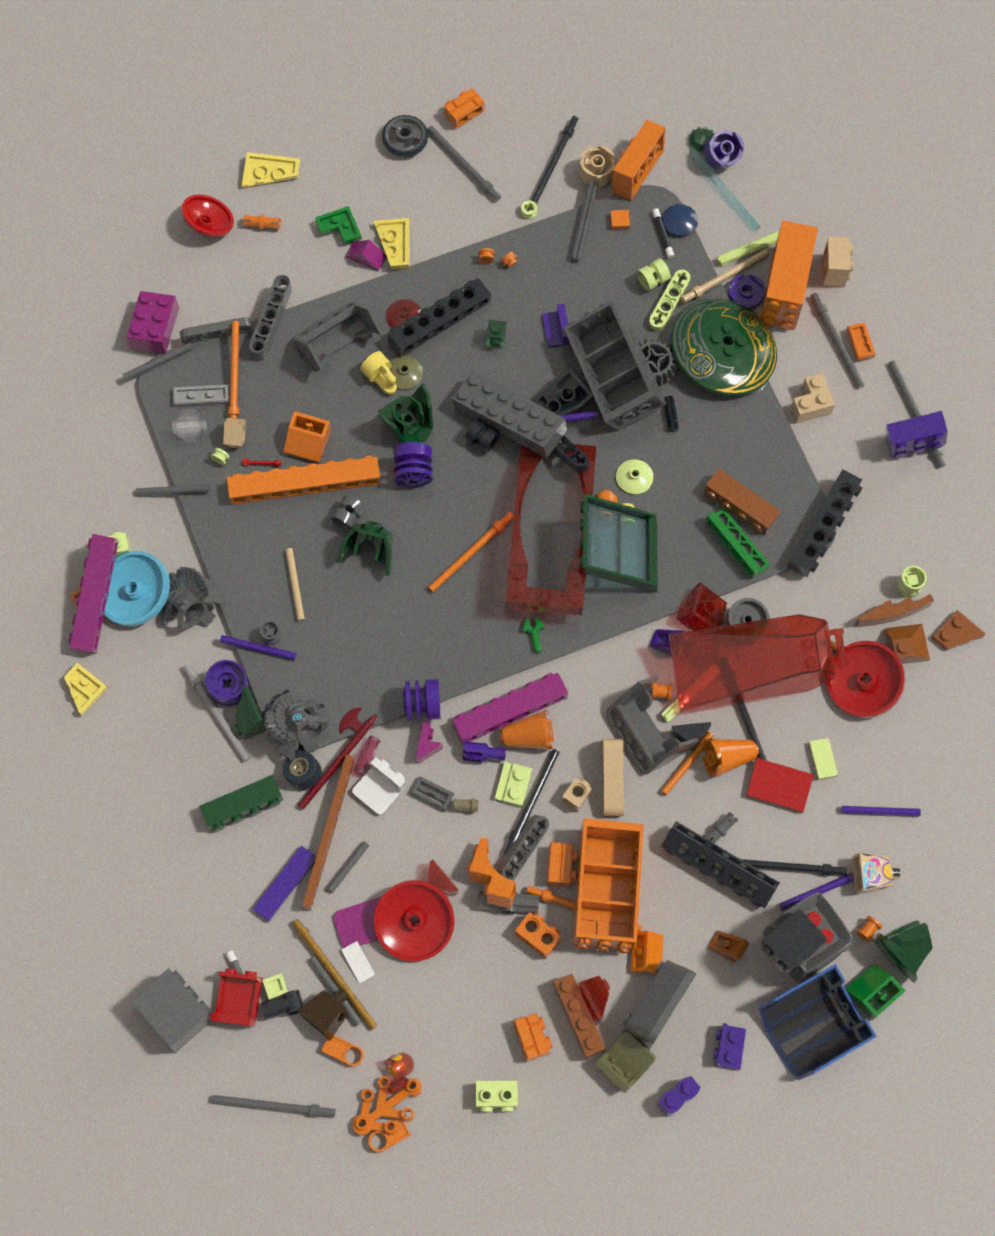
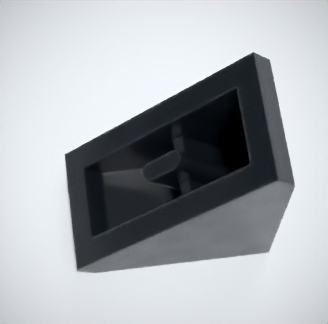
M711 722L674 725L671 727L670 733L681 743L697 738L698 742L689 748L693 751L709 732Z

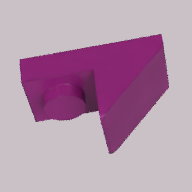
M423 720L416 763H422L443 749V743L429 741L433 739L434 729L431 728V722Z

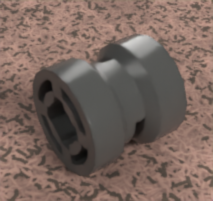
M266 621L261 625L260 634L263 642L267 645L278 643L281 638L279 626L273 621Z

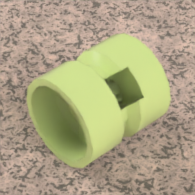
M660 258L650 263V267L646 265L637 270L638 280L646 291L657 287L658 283L662 284L671 279L669 268Z
M918 566L907 567L897 583L899 593L907 598L916 597L927 581L925 571Z

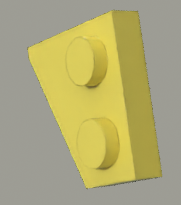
M78 663L64 676L81 716L107 689L106 685Z

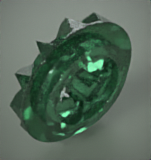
M698 127L692 130L689 135L690 146L695 151L704 153L703 146L714 135L713 129L709 130L707 127ZM705 135V140L701 144V137Z

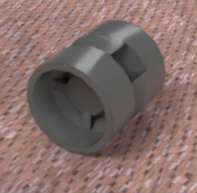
M345 495L339 503L340 508H337L332 514L331 520L340 528L350 531L352 525L357 523L356 518H360L365 507L357 499Z

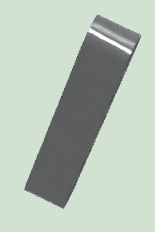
M279 275L274 279L251 338L249 348L252 358L256 361L266 358L291 295V283L286 275ZM263 332H268L266 335H261ZM256 348H262L260 351H255Z

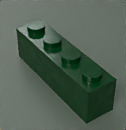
M272 774L199 807L210 832L213 830L218 832L224 829L225 825L239 823L250 814L255 816L261 813L264 808L278 806L283 801V798Z

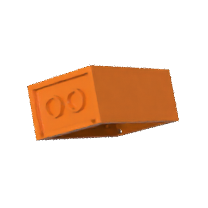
M782 220L774 248L760 319L767 326L774 325L786 330H795L804 302L818 227Z

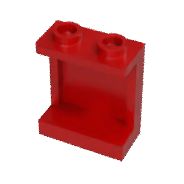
M225 968V972L219 971L218 975L221 976L216 1010L215 1013L212 1012L210 1021L255 1027L263 978L258 977L257 972L245 971V974H237L238 970Z

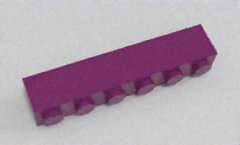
M92 534V538L88 540L87 549H89V554L84 560L85 574L80 579L81 594L76 599V606H78L77 614H74L72 619L74 629L68 639L70 648L97 653L119 540L116 538Z
M549 673L538 682L531 681L520 690L513 689L509 691L507 696L502 698L500 696L495 697L487 705L483 706L481 704L474 707L469 713L465 714L463 712L456 715L455 719L452 720L453 727L463 746L464 742H472L567 699L568 691L559 673Z

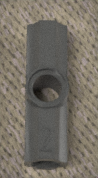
M479 891L478 909L495 910L504 914H516L517 912L538 914L539 895L518 894L516 892L510 909L487 903V895H484V891Z

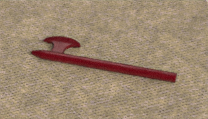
M354 708L343 717L339 725V732L342 734L347 728H353L357 733L322 774L316 785L300 801L299 807L304 810L345 760L346 755L351 753L373 726L377 718L376 714L370 717L364 724L357 718L362 708Z

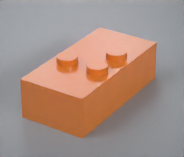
M646 120L635 138H631L626 151L623 150L620 160L613 169L612 193L632 201L665 150L666 127Z

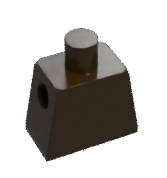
M341 988L334 996L323 990L298 1011L303 1019L330 1041L348 1016V1012L342 1004L349 995Z

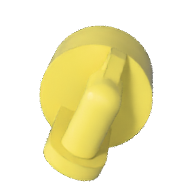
M381 351L371 353L361 363L360 370L370 382H376L386 394L395 393L397 388L395 384L396 377L390 372L391 362Z

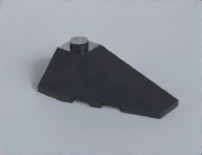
M569 367L535 397L532 402L560 416L581 408L594 395Z

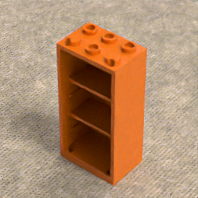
M584 818L579 832L572 945L576 946L577 949L586 950L588 947H593L597 951L605 952L608 949H614L617 953H629L636 945L644 824Z

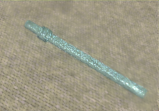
M695 149L691 150L689 154L697 162L701 171L704 170L755 231L759 230L761 226L710 168L706 159L702 158Z

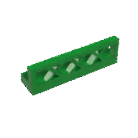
M724 508L717 513L712 511L707 515L706 524L751 579L770 567V563ZM721 515L726 518L727 526L720 520L719 517ZM729 530L736 531L739 534V539L737 540ZM742 545L749 546L751 549L750 554L747 553ZM753 559L760 560L763 566L759 567Z

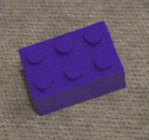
M942 411L886 424V440L891 458H902L912 452L922 453L925 449L929 448L938 449L943 447L947 441L948 430Z

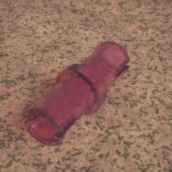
M374 736L368 737L364 749L359 753V760L353 769L356 774L365 775L370 762L375 758L374 753L380 743L378 738Z

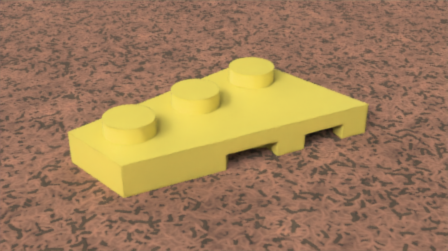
M247 152L242 188L296 179L299 174L300 159Z
M409 218L374 221L391 269L410 268Z

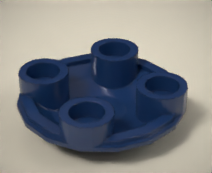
M684 204L670 206L665 210L662 217L665 229L675 238L691 234L698 226L696 212Z

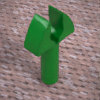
M535 616V629L529 625V618H527L523 633L528 632L531 634L534 652L540 653L542 648L539 631L544 630V625Z

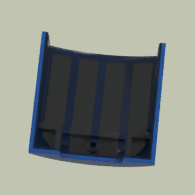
M836 964L758 1006L761 1021L773 1047L797 1080L819 1072L877 1037L867 1018L864 1020L861 1018L843 986V983L846 981Z

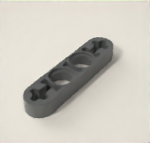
M242 317L185 328L180 331L181 342L185 344L188 342L196 343L231 336L232 321H239V334L247 333L252 330L250 318Z
M541 815L531 817L496 871L500 875L512 881L516 878L548 830L549 821L546 817ZM530 835L531 843L526 846L525 839ZM519 851L520 859L515 862L514 855Z

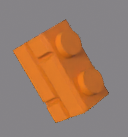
M473 88L468 91H462L458 98L448 100L444 106V115L455 129L485 111L484 100L478 96V93Z
M550 843L546 885L570 887L571 882H575L576 870H572V862L577 860V850H573V844Z
M537 1013L513 1021L526 1062L550 1054L549 1049L553 1047L549 1036L545 1037L542 1029L546 1027L542 1017L538 1018Z

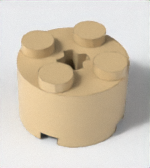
M591 146L585 149L580 158L579 177L586 185L590 181L596 182L598 184L597 189L608 185L613 179V169L616 164L614 153L605 146Z

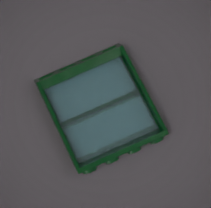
M584 494V501H580V513H584V519H580V531H583V537H580V549H583V556H580V567H583L584 573L643 590L658 592L657 515Z

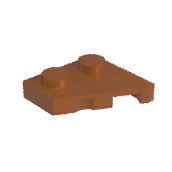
M957 610L936 632L932 639L948 651L958 645L962 646L972 640L981 639L986 633Z

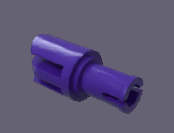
M479 742L463 743V761L484 763L488 759L505 761L506 748L489 747L487 743Z

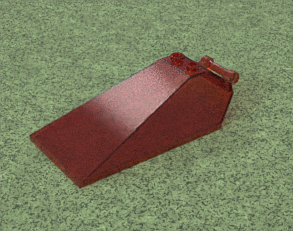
M797 614L669 634L680 711L811 691L833 680L836 676L835 668L849 666L848 660L846 661L842 635L844 634V628L829 630L828 622L825 619ZM832 635H835L838 662L833 660L830 640Z

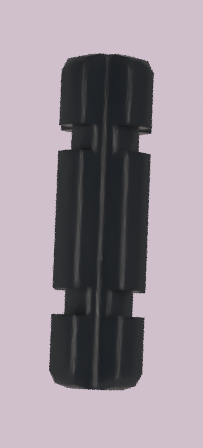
M666 396L664 400L667 404L665 405L668 429L671 432L677 431L679 424L674 397Z

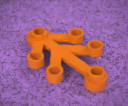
M387 1076L380 1077L378 1080L380 1090L376 1110L369 1114L370 1106L375 1095L371 1089H364L361 1093L363 1099L361 1114L353 1121L354 1131L358 1135H367L372 1130L387 1132L390 1135L395 1134L398 1130L395 1121L389 1120L386 1123L375 1121L380 1117L403 1119L406 1122L412 1121L415 1114L411 1108L407 1107L403 1110L392 1108L408 1096H419L422 1093L420 1081L417 1079L408 1080L405 1088L386 1102L391 1081ZM383 1081H388L386 1086L381 1085ZM411 1084H416L414 1089L409 1088ZM371 1093V1097L366 1099L365 1095ZM406 1112H411L410 1117H404ZM362 1121L366 1122L364 1127L359 1126ZM393 1124L394 1129L388 1130V1126Z

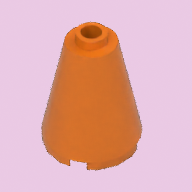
M548 710L504 726L502 731L499 732L501 743H504L506 747L553 749L554 745H550V742L554 741L551 719L547 720L546 715H549Z
M709 738L705 739L702 745V751H705L706 757H702L705 769L710 776L714 775L713 777H719L753 761L759 754V748L752 740Z

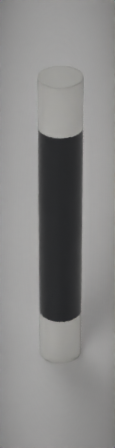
M653 209L652 214L667 258H673L674 253L659 209Z

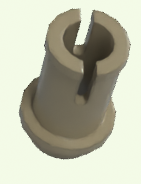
M475 798L454 799V811L478 812L479 800H475Z

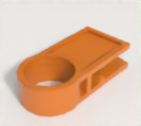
M335 1035L330 1041L326 1040L321 1050L322 1053L351 1067L359 1066L364 1059L363 1051L360 1047ZM350 1049H358L361 1053V1059L357 1063H349L346 1059V1053Z
M403 1119L395 1120L398 1126L395 1134L390 1135L382 1131L373 1132L368 1139L371 1150L377 1153L384 1152L386 1149L411 1136ZM393 1124L388 1126V1130L394 1129ZM382 1134L386 1137L387 1142L383 1149H375L371 1146V1139L374 1135Z

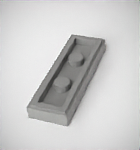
M229 384L173 387L174 407L230 404Z

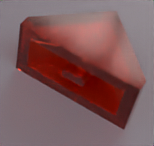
M432 859L429 865L428 882L440 888L445 895L456 896L458 888Z

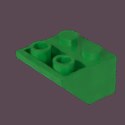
M876 964L870 966L846 988L848 995L871 1021L906 991L891 974Z

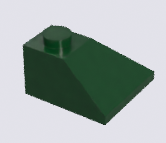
M245 686L235 716L237 724L234 725L238 736L242 735L244 740L266 731L248 686Z

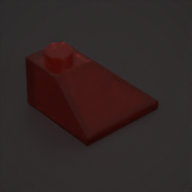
M700 582L681 603L676 620L690 630L718 634L727 602Z
M600 975L582 981L578 985L596 1026L602 1021L609 996L608 990H610L606 979L602 980Z

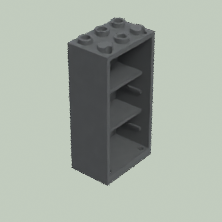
M612 300L602 303L597 309L586 312L581 318L574 319L567 326L563 327L605 423L620 431L667 405L625 311Z

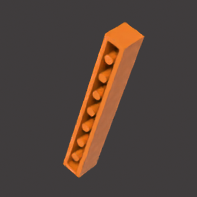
M365 456L362 459L356 460L348 458L341 462L328 461L325 464L319 465L312 463L304 467L291 466L282 470L271 469L267 472L253 471L250 474H233L231 477H227L231 505L381 485L378 459L373 456Z

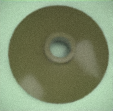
M399 356L391 361L390 372L396 377L395 384L397 389L410 390L421 382L423 368L418 360L410 356H402L401 358ZM404 368L408 369L406 372L401 371Z

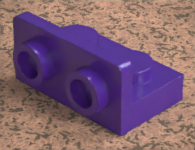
M723 1023L721 1028H717L716 1040H719L718 1048H714L713 1060H716L715 1066L741 1070L746 1029L728 1026L727 1023Z

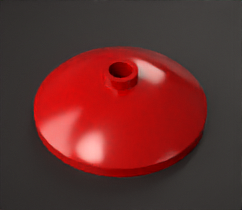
M192 195L187 197L181 206L183 219L190 228L199 234L209 237L224 236L231 231L234 225V218L229 208L211 196Z

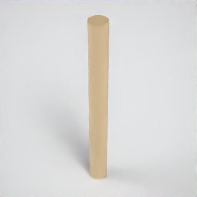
M288 548L285 552L297 621L302 622L305 620L295 559L293 549Z

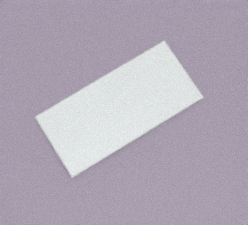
M357 941L341 950L359 984L375 975Z

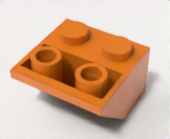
M294 411L288 427L284 453L320 463L331 433L330 421Z

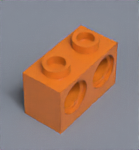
M531 912L527 914L514 935L545 959L561 941L562 937L559 935L560 931L552 925L550 927L547 926L540 915L537 913L533 915ZM532 923L537 929L534 932H529L525 927L527 924ZM543 936H550L553 942L546 945L541 939Z

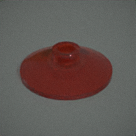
M397 300L387 310V322L391 328L400 326L409 317L418 315L422 309L412 300Z

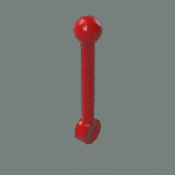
M245 458L242 460V464L245 467L250 464L280 467L281 461H249V459Z

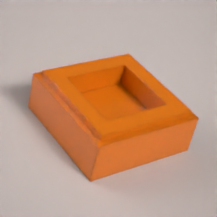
M629 210L610 211L612 230L630 229Z

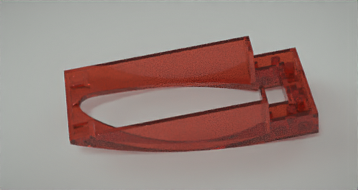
M574 444L589 458V469L586 472L578 473L583 496L584 494L593 496L596 446ZM521 445L505 608L582 616L586 574L583 567H580V556H583L580 542L567 568L565 590L527 587L528 563L521 537V508L528 483L544 457ZM573 451L565 452L566 455H571L574 453Z

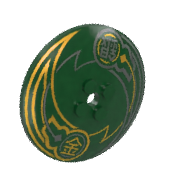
M718 298L695 302L681 312L673 325L671 349L675 361L682 372L693 383L706 391L732 397L747 395L760 389L775 370L777 347L772 332L755 312L737 302ZM723 340H728L731 345H726Z

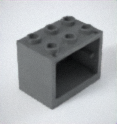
M168 968L138 994L131 1003L171 1049L177 1053L211 1022L210 1014H212V1011L203 1000L200 1003L197 1001L199 996L190 985L184 986L186 981L177 970L172 972Z

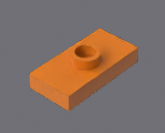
M865 322L847 326L846 330L857 361L875 357L876 354Z

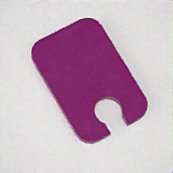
M381 897L341 909L335 913L334 921L344 948L356 941L361 946L378 940L374 929V913Z

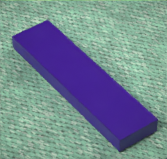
M301 846L255 905L253 911L270 922L313 866L316 855Z

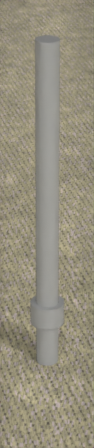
M189 663L184 665L183 669L190 679V684L193 688L197 689L243 762L250 759L249 755L203 686L202 679L199 675H196Z

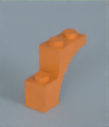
M481 837L479 844H476L474 847L473 861H469L467 867L470 881L486 884L484 895H487V903L511 909L516 894V882L503 877L493 868L488 859L490 850L489 839Z

